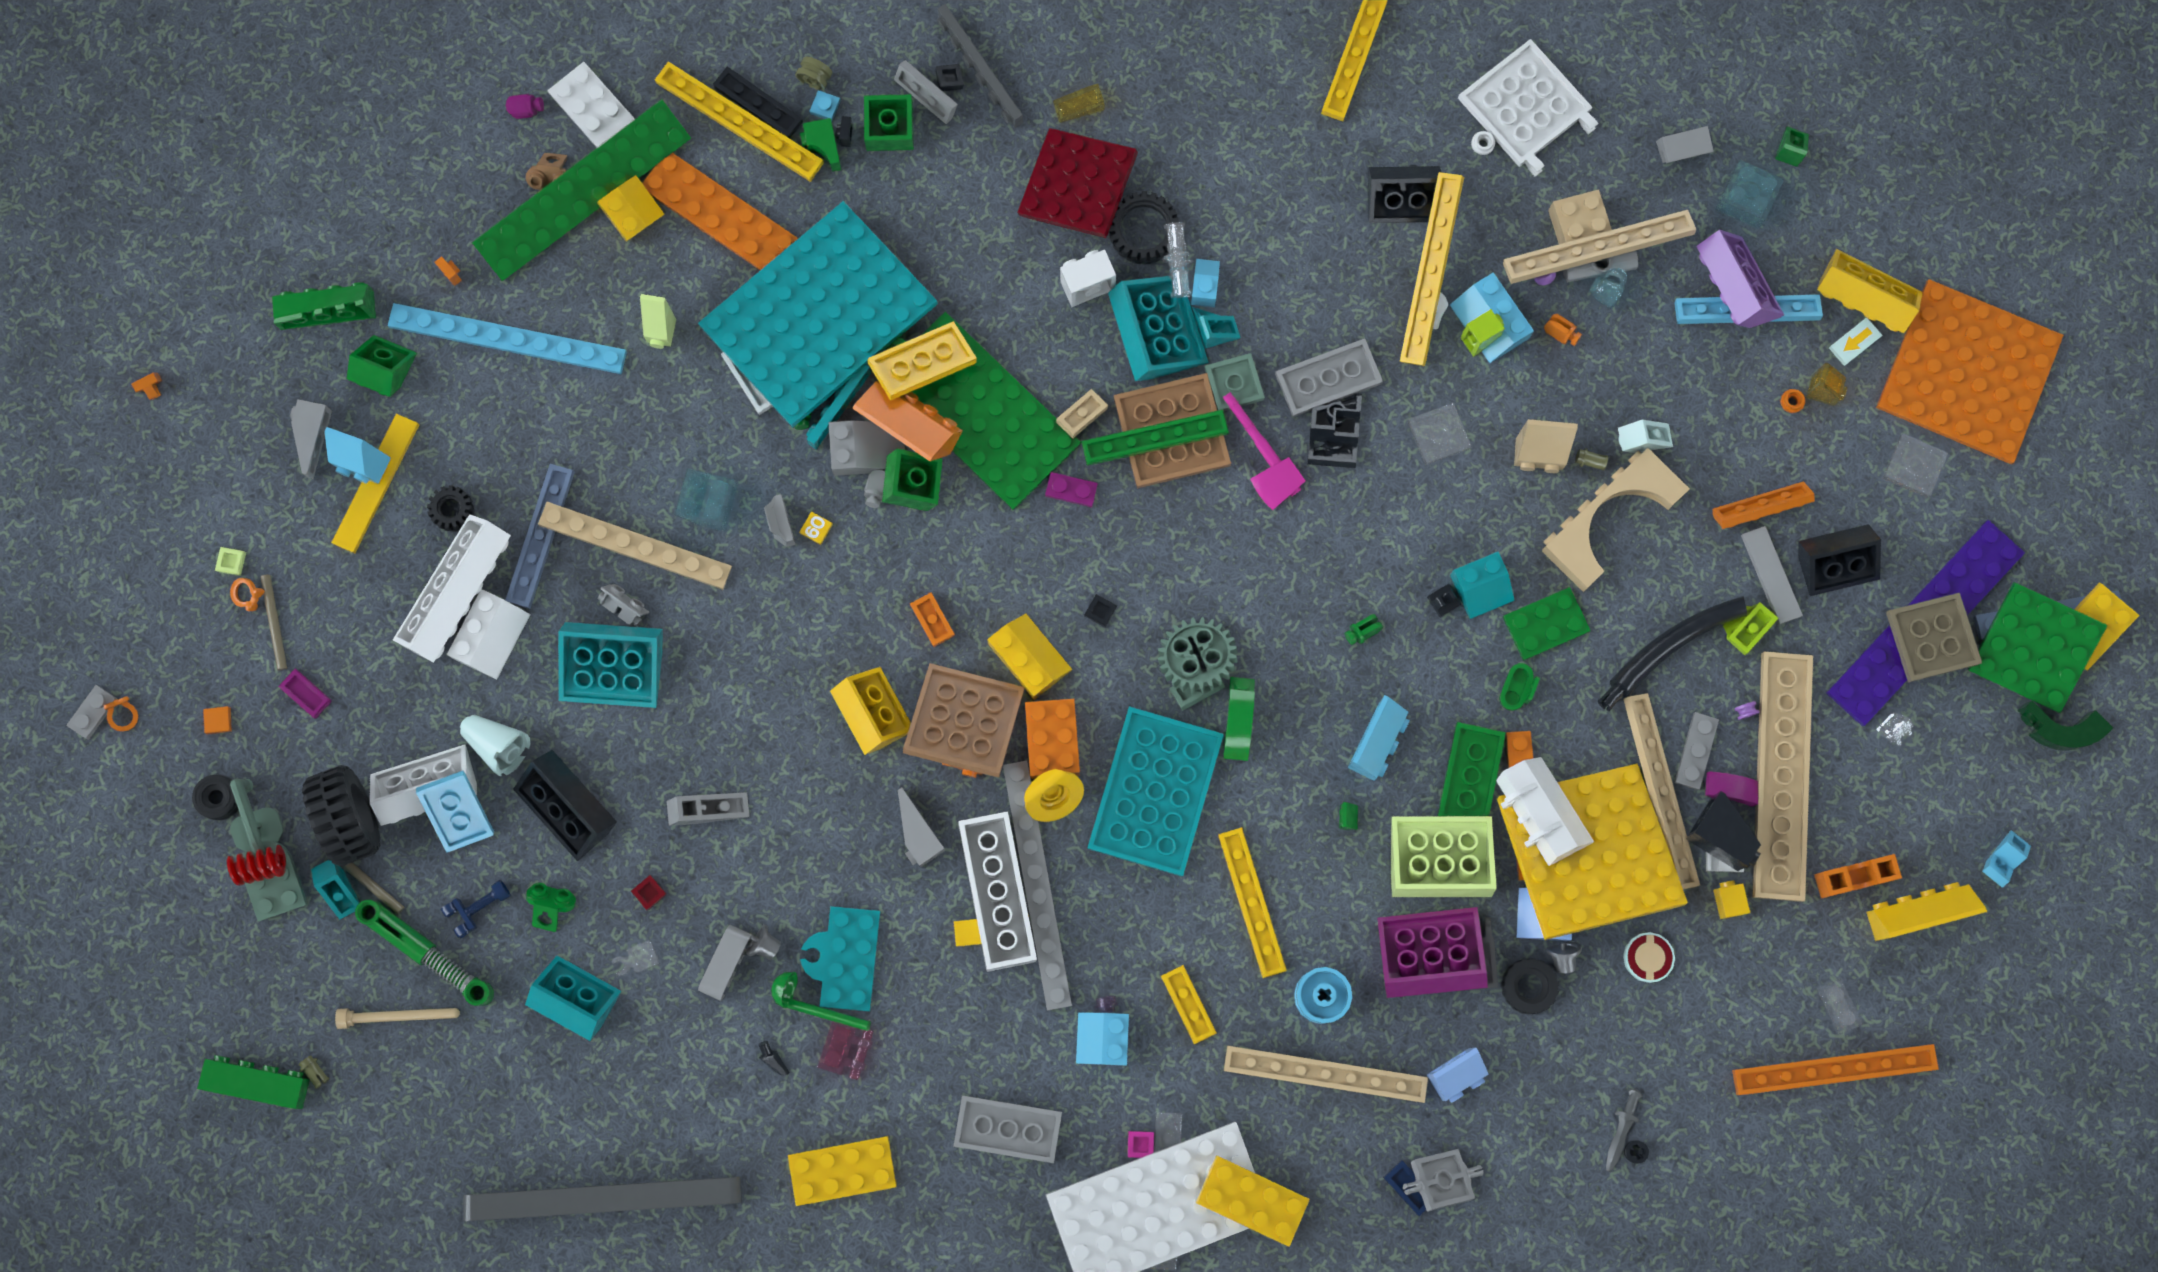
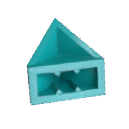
M1192 307L1205 349L1241 338L1234 316H1221Z

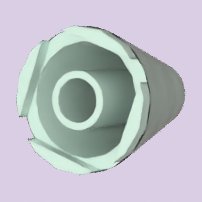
M477 715L466 717L460 725L462 737L498 776H502V773L509 775L516 770L526 757L520 755L525 747L528 749L530 747V737L525 732Z

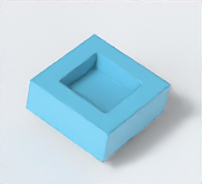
M818 90L811 106L810 114L823 119L831 118V121H833L841 100L839 97Z

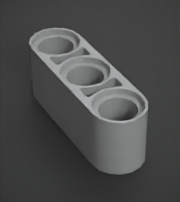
M731 924L727 927L700 982L698 991L719 1001L724 999L725 995L723 993L726 987L730 986L736 974L734 970L737 964L740 965L747 950L745 947L748 941L751 942L752 934Z

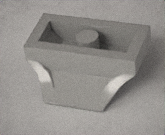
M781 494L776 495L764 507L769 530L773 533L774 539L784 546L796 545L784 499Z

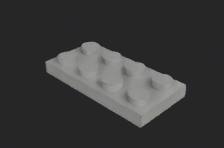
M1365 338L1275 372L1292 417L1383 383Z
M962 1095L953 1147L1054 1163L1062 1112Z

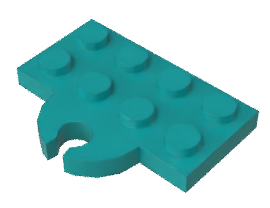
M830 906L828 931L818 932L810 936L803 944L801 950L808 951L815 948L820 952V958L815 963H811L806 959H800L805 973L815 980L822 981L820 1007L870 1012L881 911Z

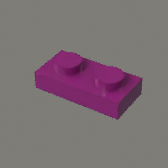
M1051 472L1045 497L1092 508L1098 483Z

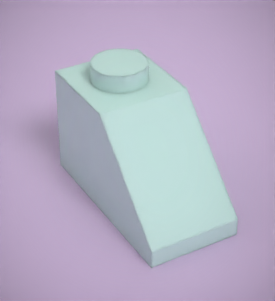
M1640 420L1618 428V440L1622 451L1636 453L1638 450L1643 452L1647 448L1657 450L1673 447L1670 428L1667 423Z

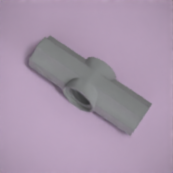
M1632 251L1598 260L1605 265L1604 269L1598 268L1595 262L1565 269L1563 270V275L1567 282H1573L1593 277L1601 279L1609 274L1635 270L1638 268L1637 252Z

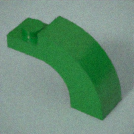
M1230 677L1224 759L1248 761L1254 712L1255 679Z

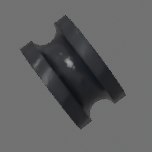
M1632 1140L1626 1144L1624 1155L1632 1163H1643L1648 1158L1649 1149L1644 1142ZM1635 1144L1637 1148H1642L1643 1154H1639L1641 1156L1639 1159L1630 1154V1150H1634L1632 1146Z

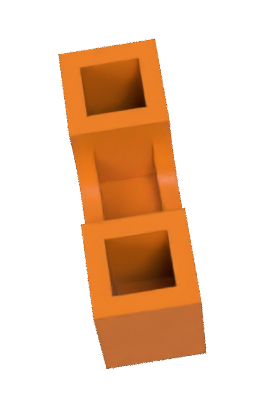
M1895 854L1814 874L1821 899L1902 878Z

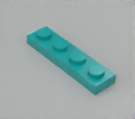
M868 365L860 369L848 380L845 386H841L836 391L833 403L826 405L822 410L820 421L817 425L813 424L809 428L806 436H808L807 442L811 447L817 450L829 433V422H837L870 376L871 369Z

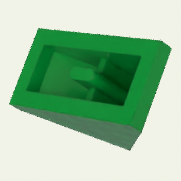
M1786 126L1775 159L1798 167L1808 152L1809 134Z

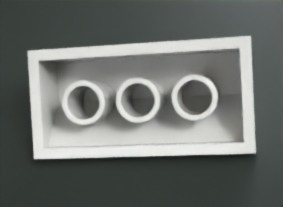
M466 744L370 774V805L380 825L396 823L407 817L421 815L425 810L416 794V788L463 770L477 795V782Z

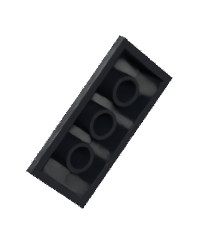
M553 750L531 761L513 788L576 861H579L606 837L617 823L612 815Z

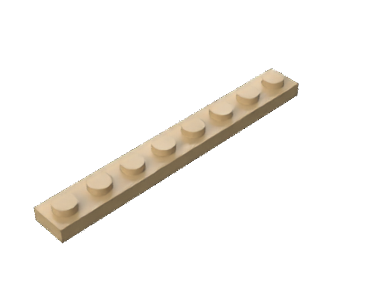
M1684 210L1504 259L1503 265L1510 283L1513 284L1695 234L1696 227L1689 211Z
M546 502L538 523L539 526L723 590L732 568L731 565L550 502Z
M1647 693L1629 696L1623 700L1648 793L1683 890L1700 886L1689 842L1686 840L1685 827L1649 695Z
M1227 1046L1223 1070L1425 1103L1428 1077Z

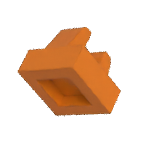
M151 373L131 384L135 392L144 391L149 400L161 396L156 384L162 382L158 373Z

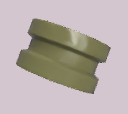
M804 57L800 63L801 68L797 69L795 77L803 84L804 82L808 83L811 88L819 91L820 89L825 90L827 86L826 80L831 78L832 70L815 58Z

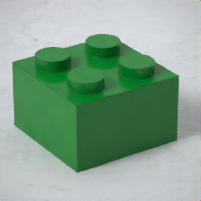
M911 94L864 96V141L867 151L914 150V119Z
M898 448L887 455L882 502L923 511H929L937 506L943 458L928 461L916 452Z

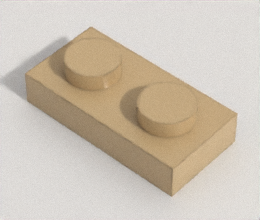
M1091 389L1057 418L1056 423L1073 439L1108 409V405Z

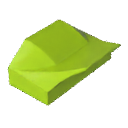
M1760 602L1753 606H1746L1747 616L1723 625L1727 633V640L1744 655L1749 653L1778 620V617Z

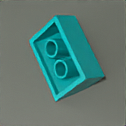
M556 956L531 985L525 1005L591 1041L602 1027L621 991L565 959Z

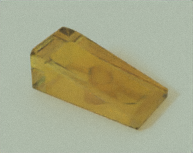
M1099 84L1085 87L1053 100L1059 123L1105 110Z

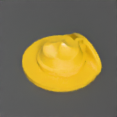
M1058 769L1047 771L1038 776L1025 791V808L1028 814L1037 821L1050 822L1061 819L1070 814L1081 802L1084 794L1083 783L1074 773Z

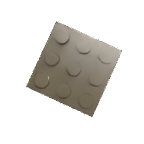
M1960 593L1886 612L1908 683L1982 664Z

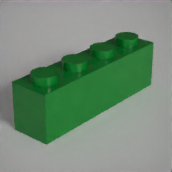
M215 1055L214 1059L204 1060L197 1087L199 1090L292 1109H303L310 1081L308 1078H303V1072L288 1070L287 1074L279 1073L278 1067L264 1065L263 1069L254 1068V1062L239 1060L238 1064L229 1063V1057Z

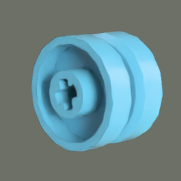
M1328 967L1315 968L1304 974L1296 984L1294 992L1295 1005L1300 1014L1311 1022L1318 1024L1334 1022L1343 1017L1350 1008L1352 1001L1351 986L1346 977L1339 971ZM1320 991L1326 993V1000L1320 1001L1318 999Z

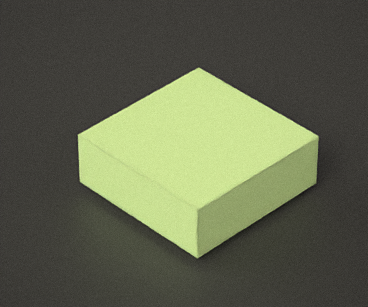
M220 547L215 571L241 576L246 552Z

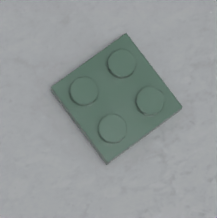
M1251 353L1205 365L1204 369L1209 378L1217 411L1222 409L1223 411L1230 410V407L1223 399L1229 392L1232 393L1237 402L1239 401L1240 406L1264 400L1265 397Z

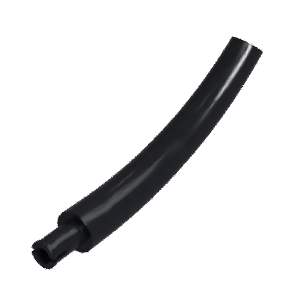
M1744 596L1705 609L1676 624L1651 641L1610 680L1611 687L1598 700L1599 705L1604 710L1610 711L1622 696L1629 697L1639 684L1675 651L1720 625L1747 616Z

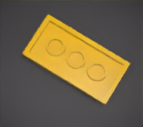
M953 321L869 357L868 364L889 399L893 400L976 363L977 358Z
M888 1136L788 1155L796 1206L897 1187Z
M1216 1156L1196 1200V1204L1290 1247L1310 1199Z

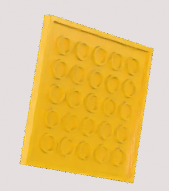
M1638 763L1557 782L1594 842L1548 866L1536 845L1527 848L1524 844L1529 840L1530 835L1523 823L1520 824L1517 820L1519 817L1513 807L1503 809L1500 805L1505 802L1506 796L1501 795L1497 798L1544 940L1685 906L1688 903Z

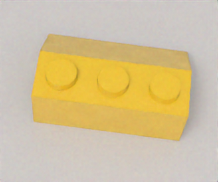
M1027 614L1007 623L987 639L988 645L1034 700L1072 670Z
M881 667L846 677L830 690L864 755L880 750L908 734L911 722Z

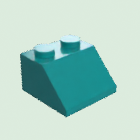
M1499 551L1454 569L1450 574L1469 619L1515 601L1509 573Z

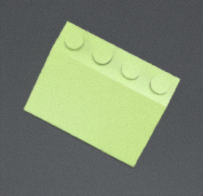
M1492 816L1392 817V897H1492L1496 890Z

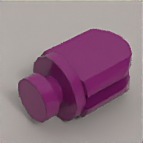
M529 93L509 96L505 105L508 113L515 119L531 118L537 115V111H544L542 97L535 98L533 94L529 95Z

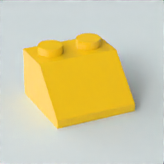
M636 175L597 202L626 242L665 215Z

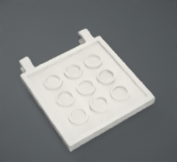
M1531 39L1458 96L1461 103L1486 131L1492 134L1495 141L1519 167L1525 163L1528 170L1534 176L1542 172L1544 164L1535 156L1544 147L1577 121L1580 122L1581 127L1588 135L1598 125L1595 118L1589 114L1592 106Z

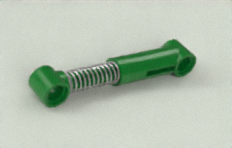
M364 900L357 905L355 916L360 923L368 926L417 964L423 965L425 963V966H428L429 969L435 971L440 977L446 979V982H450V985L453 984V987H457V990L462 992V995L469 1004L485 1006L492 1001L494 990L489 983L481 981L472 975L468 976V972L464 973L465 970L461 971V967L457 968L458 965H454L451 959L447 960V957H443L444 954L440 955V951L436 952L437 949L434 943L386 909L381 903L373 900ZM373 906L376 911L375 916L369 920L366 912ZM385 921L387 924H389L391 927L397 930L400 934H396L387 926H385L382 922ZM481 986L484 989V996L481 1000H477L474 992Z

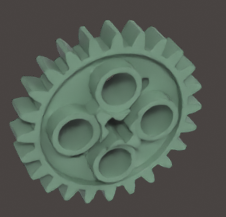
M1193 617L1189 625L1182 620L1181 628L1173 625L1174 633L1166 632L1168 640L1161 639L1163 648H1158L1160 655L1158 662L1159 665H1162L1160 666L1161 673H1166V681L1172 680L1174 688L1180 684L1182 692L1187 687H1190L1191 694H1194L1196 688H1200L1201 693L1204 694L1205 687L1207 686L1211 691H1214L1213 684L1215 683L1223 686L1221 678L1229 680L1228 671H1235L1234 664L1232 663L1238 662L1235 655L1238 653L1237 646H1234L1235 639L1230 637V631H1223L1224 628L1221 623L1215 627L1213 619L1208 624H1205L1204 617L1201 618L1199 623H1196ZM1190 638L1194 640L1200 657H1202L1203 665L1207 670L1206 673H1203L1198 659L1189 642ZM1202 639H1210L1207 643H1200ZM1180 648H1187L1184 652H1177ZM1211 659H1219L1216 663H1209ZM1189 668H1196L1194 672H1185Z

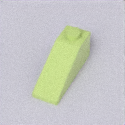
M641 294L640 304L645 340L654 348L663 349L664 346L671 347L676 318L670 306L663 297Z

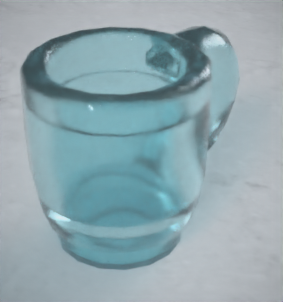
M1613 268L1605 276H1598L1592 284L1589 293L1599 303L1612 309L1625 290L1626 272L1621 268ZM1616 276L1621 280V282L1618 283L1617 281L1608 277Z

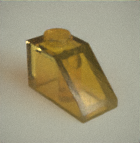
M1824 363L1812 375L1806 398L1832 406L1836 405L1846 395L1847 387L1844 386L1846 377L1831 364Z

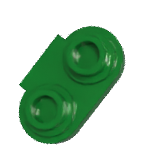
M1515 664L1508 672L1499 696L1500 704L1506 710L1515 711L1523 704L1527 705L1533 699L1540 677L1536 676L1533 679V671L1527 664Z
M535 883L526 892L527 902L533 905L532 926L552 932L557 930L558 913L569 912L574 909L576 904L575 896L568 889H556L548 887L544 883ZM547 912L552 922L549 924L540 921L539 915Z

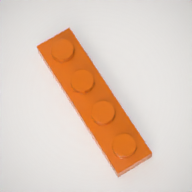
M1803 481L1713 508L1712 512L1714 519L1722 529L1815 502L1814 492Z

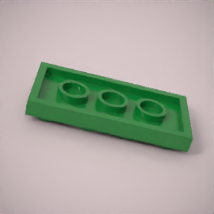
M1460 722L1456 723L1437 817L1490 815L1505 732Z

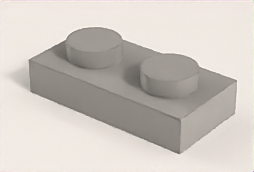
M95 685L66 726L89 740L107 715L108 710H105L103 706L117 700V698L100 686Z

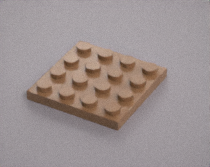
M1207 373L1114 395L1122 432L1217 411ZM1224 436L1129 457L1137 489L1231 466Z
M929 663L903 747V753L999 778L1025 687Z

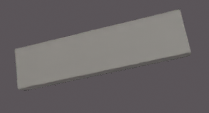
M1766 526L1742 534V540L1772 612L1778 617V625L1802 617V612Z

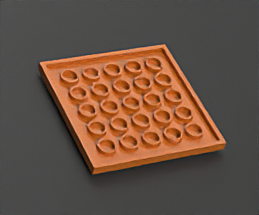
M1929 279L1926 281L1922 291L1919 312L1906 331L1876 408L2012 465L2015 462L2064 335Z

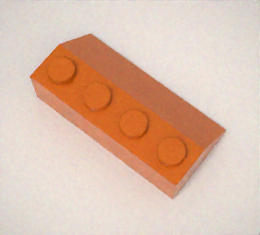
M875 381L853 406L855 411L928 461L950 455L963 430L957 427L955 421L939 415L936 408L923 404L918 400V396L912 392L890 400L879 381Z

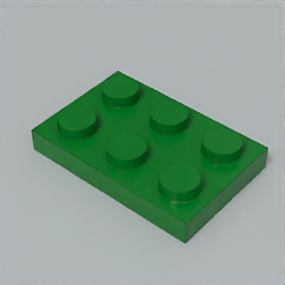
M1570 587L1503 616L1504 622L1523 661L1591 631Z

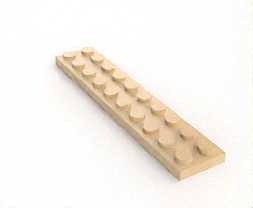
M1775 652L1761 653L1757 760L1758 805H1756L1755 837L1761 844L1758 852L1761 854L1754 864L1753 898L1805 901L1813 677L1812 655Z

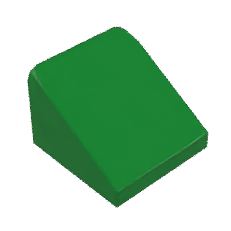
M1343 802L1340 805V829H1358L1357 805Z

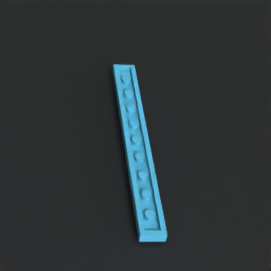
M393 303L387 325L393 329L622 374L627 354L625 349Z

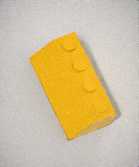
M1838 249L1835 250L1817 288L1824 297L1834 298L1842 302L1846 308L1856 309L1862 312L1868 319L1878 320L1884 323L1888 329L1905 333L1919 312L1922 291Z
M1959 882L1945 885V891L1936 893L1935 888L1920 892L1921 897L1912 899L1911 895L1896 898L1897 904L1890 906L1887 901L1872 905L1874 910L1867 911L1866 913L1875 941L1985 913L1987 909L1969 884L1960 886Z

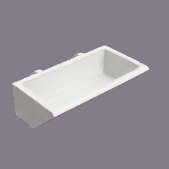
M1542 757L1524 760L1504 770L1496 780L1506 796L1505 802L1500 805L1503 809L1513 807L1519 817L1517 820L1520 824L1523 823L1530 835L1529 840L1524 844L1527 848L1536 845L1548 866L1594 842Z

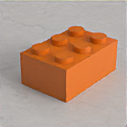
M1074 699L1025 702L1030 778L1036 779L1041 774L1054 769L1071 772L1080 776Z

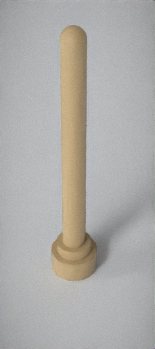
M345 1008L337 1009L335 1021L337 1029H349L355 1023L457 1018L460 1015V1011L457 1008L354 1013V1011Z

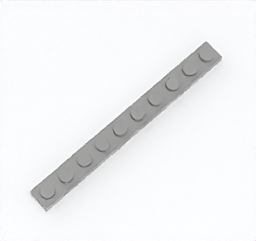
M1027 761L1003 765L1047 1011L1070 1007L1072 1003L1039 823L1028 814L1025 808L1024 795L1031 784Z

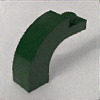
M2033 701L2023 704L2017 710L2021 714V720L2026 725L2035 728L2029 736L2039 744L2055 750L2069 751L2092 745L2104 738L2113 729L2096 710L2087 713L2074 726H2063L2055 723Z

